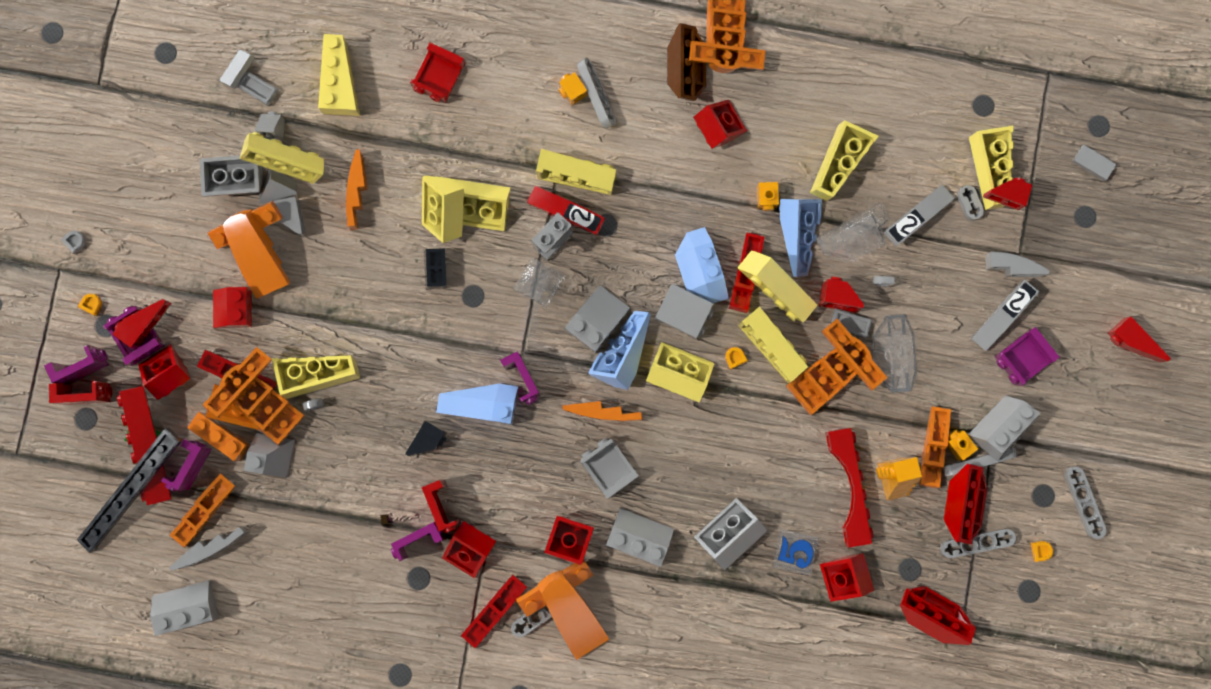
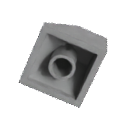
M256 433L247 451L244 471L287 478L295 440L285 438L278 446L265 434Z

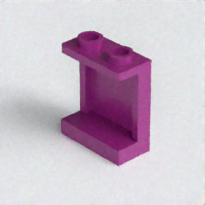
M138 306L127 307L123 310V314L118 317L113 316L109 318L107 323L103 325V328L109 331L124 356L122 360L125 365L132 367L165 347L154 328L138 349L130 348L112 335L119 321L142 310Z
M1036 327L1026 331L994 356L997 359V365L1002 370L1005 369L1011 383L1018 387L1024 386L1026 381L1048 364L1060 358Z
M86 345L84 346L87 354L85 359L68 367L67 365L53 362L44 365L51 383L70 385L109 366L106 352L101 348Z
M517 351L501 359L500 361L506 370L515 365L517 366L529 390V394L520 398L521 402L528 405L536 402L540 393L519 352Z
M183 439L180 446L189 450L190 453L176 478H162L161 481L166 484L165 487L174 492L176 490H190L212 448L197 440Z
M433 522L391 543L393 548L390 550L395 559L398 558L399 561L409 558L404 549L408 544L428 534H431L435 543L447 537L443 530L438 531L436 523Z

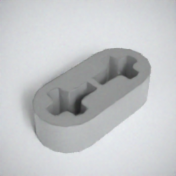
M970 185L960 188L957 198L964 216L970 221H976L983 215V207L975 188ZM965 190L971 193L969 200L967 196L963 197ZM972 208L974 210L977 209L978 213H976V216L974 214H970L969 211H971Z

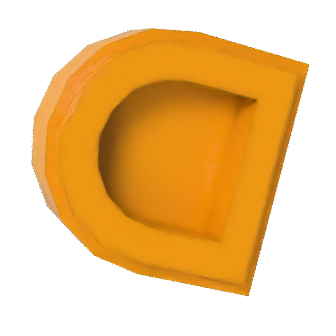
M87 294L81 299L78 308L97 316L102 307V300L98 295Z
M738 347L730 348L725 354V360L730 370L748 361L744 352Z
M1046 541L1030 543L1034 562L1046 561L1052 557L1053 547L1050 543Z

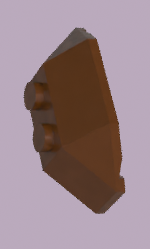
M683 23L678 24L667 47V85L679 99L696 101L706 88V63L689 61L691 42H702V39L697 33L696 26Z

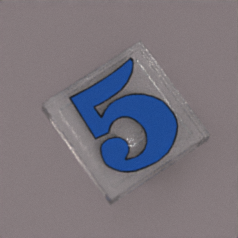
M780 529L772 567L811 576L819 538Z

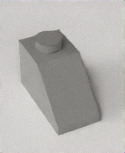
M278 112L262 113L255 126V132L262 134L263 138L269 140L276 139L283 142L285 119Z
M295 196L274 200L283 216L279 222L301 237H306L300 200Z

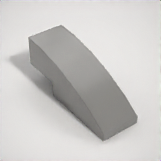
M990 252L986 254V270H1005V277H1044L1049 274V270L1018 255L1003 252Z

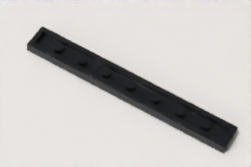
M169 427L162 431L78 537L77 541L89 553L96 550L182 442Z

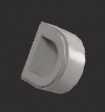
M71 231L61 239L74 254H77L86 244L85 236L78 231Z
M875 276L873 277V284L875 286L890 287L894 284L895 277Z
M322 398L303 403L305 411L314 410L325 405Z

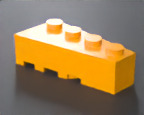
M917 457L897 458L877 463L876 474L878 479L882 481L886 501L909 496L913 490L912 488L922 478Z

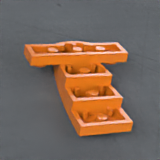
M708 0L707 43L692 41L689 61L708 63L709 68L720 73H730L739 68L764 69L766 50L743 47L746 30H744L746 0Z
M274 201L254 210L240 211L228 218L224 224L207 233L217 249L229 244L235 261L256 299L289 285L291 282L280 266L282 261L272 248L274 243L263 230L264 227L283 218Z
M838 319L821 331L835 349L786 385L788 390L810 415L815 413L839 390L845 387L856 374L871 391L888 378L872 360L866 345L861 340L853 337Z
M256 347L240 365L238 364L226 372L221 379L219 387L202 405L219 419L233 403L259 430L279 446L300 423L304 415L289 404V401L275 392L272 387L257 378L271 363L272 359Z
M583 560L582 566L574 563L562 571H556L547 575L538 583L537 587L516 599L526 617L547 606L558 630L576 660L609 640L597 618L575 588L594 576L585 560Z

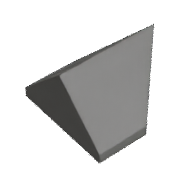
M269 169L259 194L260 204L296 195L297 183L288 175Z

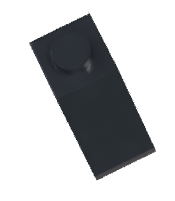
M424 421L405 455L414 456L437 450L438 447L442 448L447 440L445 437L447 433L428 421Z

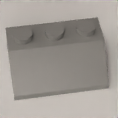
M240 155L200 159L202 197L260 193L264 179L263 167L239 159Z
M1004 396L968 436L999 461L1035 423L1040 413L1023 400Z
M736 498L694 538L725 571L767 530Z
M620 508L606 545L661 567L674 529Z
M210 580L152 596L150 618L154 635L158 636L218 619L219 615Z

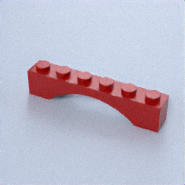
M851 428L825 432L828 451L843 466L851 488L850 510L842 527L845 547L850 548L872 544L871 539H874L872 527L869 528L868 524L870 512L865 507L864 502L867 500V495L861 485L863 473L862 470L858 469L857 462H860L858 450L855 451L854 443H856L855 432H852Z

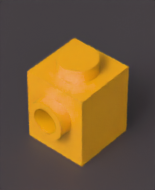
M575 72L571 75L568 73L560 79V89L558 91L563 99H568L571 105L587 96V89Z
M778 182L758 183V209L774 211V208L778 207Z
M955 430L949 434L948 448L958 461L965 460L978 450L964 430L959 432Z

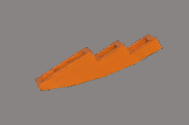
M360 149L355 150L346 191L347 227L350 230L358 229L356 211L363 210L361 191L368 190L364 158Z
M601 401L562 405L564 411L592 419L607 421L642 420L641 412L622 414L621 407L602 409Z
M931 407L921 463L922 478L919 480V486L940 488L945 449L948 447L951 409Z
M220 474L194 502L195 505L181 519V523L169 536L186 548L236 486Z

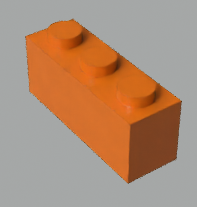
M198 412L187 427L233 461H241L250 447V444L215 419L207 418L206 413Z

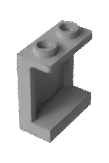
M557 213L531 240L533 248L548 261L573 234L570 230L571 224L562 215Z
M671 284L654 320L659 323L663 322L696 340L697 336L702 337L706 329L703 324L706 319L710 320L714 312L711 309L713 303Z
M604 438L597 444L598 448L592 452L589 449L581 455L583 459L580 460L607 499L638 477V474L612 438L609 440Z

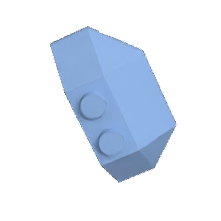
M705 227L686 233L675 254L686 291L713 304L729 299L724 275L712 240Z

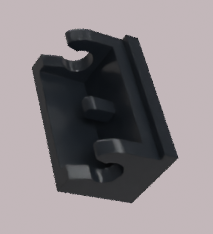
M445 248L425 249V290H431L432 288L443 289L446 287Z

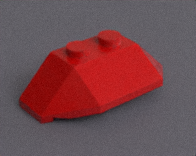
M966 464L949 481L943 520L956 542L972 545L973 539L982 527L987 484L983 474L984 469L981 466Z
M926 586L912 589L907 588L904 591L900 608L908 624L942 643L970 645L972 643L976 627L974 624H971L968 616L958 604Z

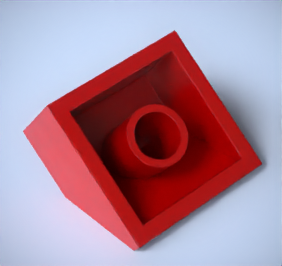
M729 99L709 104L693 116L697 127L703 133L711 149L721 147L747 132L746 127Z
M840 277L827 279L822 284L819 307L855 313L863 309V302L848 282L842 281L843 278Z
M225 287L213 290V328L252 327V291L250 288Z
M171 344L138 365L143 386L157 400L169 395L171 391L184 385L190 379L185 364Z
M556 516L544 553L582 566L594 527Z
M463 521L453 535L442 559L475 578L492 551L496 540Z
M864 553L849 555L819 564L830 602L862 597L875 591Z

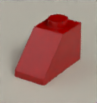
M1014 178L984 193L983 198L1015 210H1020L1027 205L1032 184L1027 183L1025 179Z

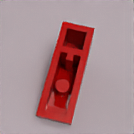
M161 299L124 318L116 324L112 335L130 348L138 349L172 303Z
M1131 316L1123 318L1107 333L1111 337L1112 343L1123 349L1160 363L1171 359Z

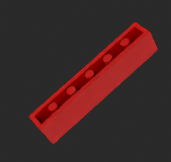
M144 386L119 391L120 395L116 396L119 407H123L124 415H121L123 425L128 427L129 433L126 434L128 445L133 447L134 452L131 453L133 464L139 462L157 439ZM164 465L140 493L142 502L146 501L147 506L172 499L170 490L161 481L163 477H167Z

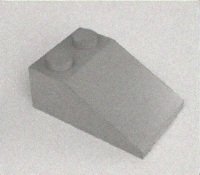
M600 285L565 327V331L596 353L630 308Z

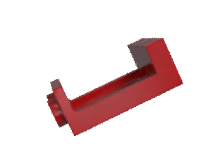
M429 42L426 48L428 53L415 79H411L410 84L416 93L421 95L425 93L430 95V99L440 103L442 101L446 103L466 63L463 57Z
M92 381V392L72 394V386L49 384L50 404L111 403L110 398L113 395L110 383Z
M438 480L421 488L438 531L444 530L445 533L457 529V524L461 523V521L458 519L449 523L437 494L438 490L447 487L445 480Z

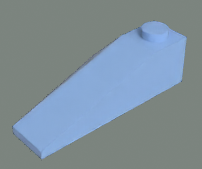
M780 199V222L793 277L808 276L813 256L811 251L812 242H816L817 238L815 229L816 225H820L822 199Z
M634 311L620 328L621 333L615 340L611 339L608 344L610 346L604 353L600 352L596 357L588 374L613 387L628 390L637 373L651 314L649 312Z
M494 384L440 393L436 413L512 424L518 386Z

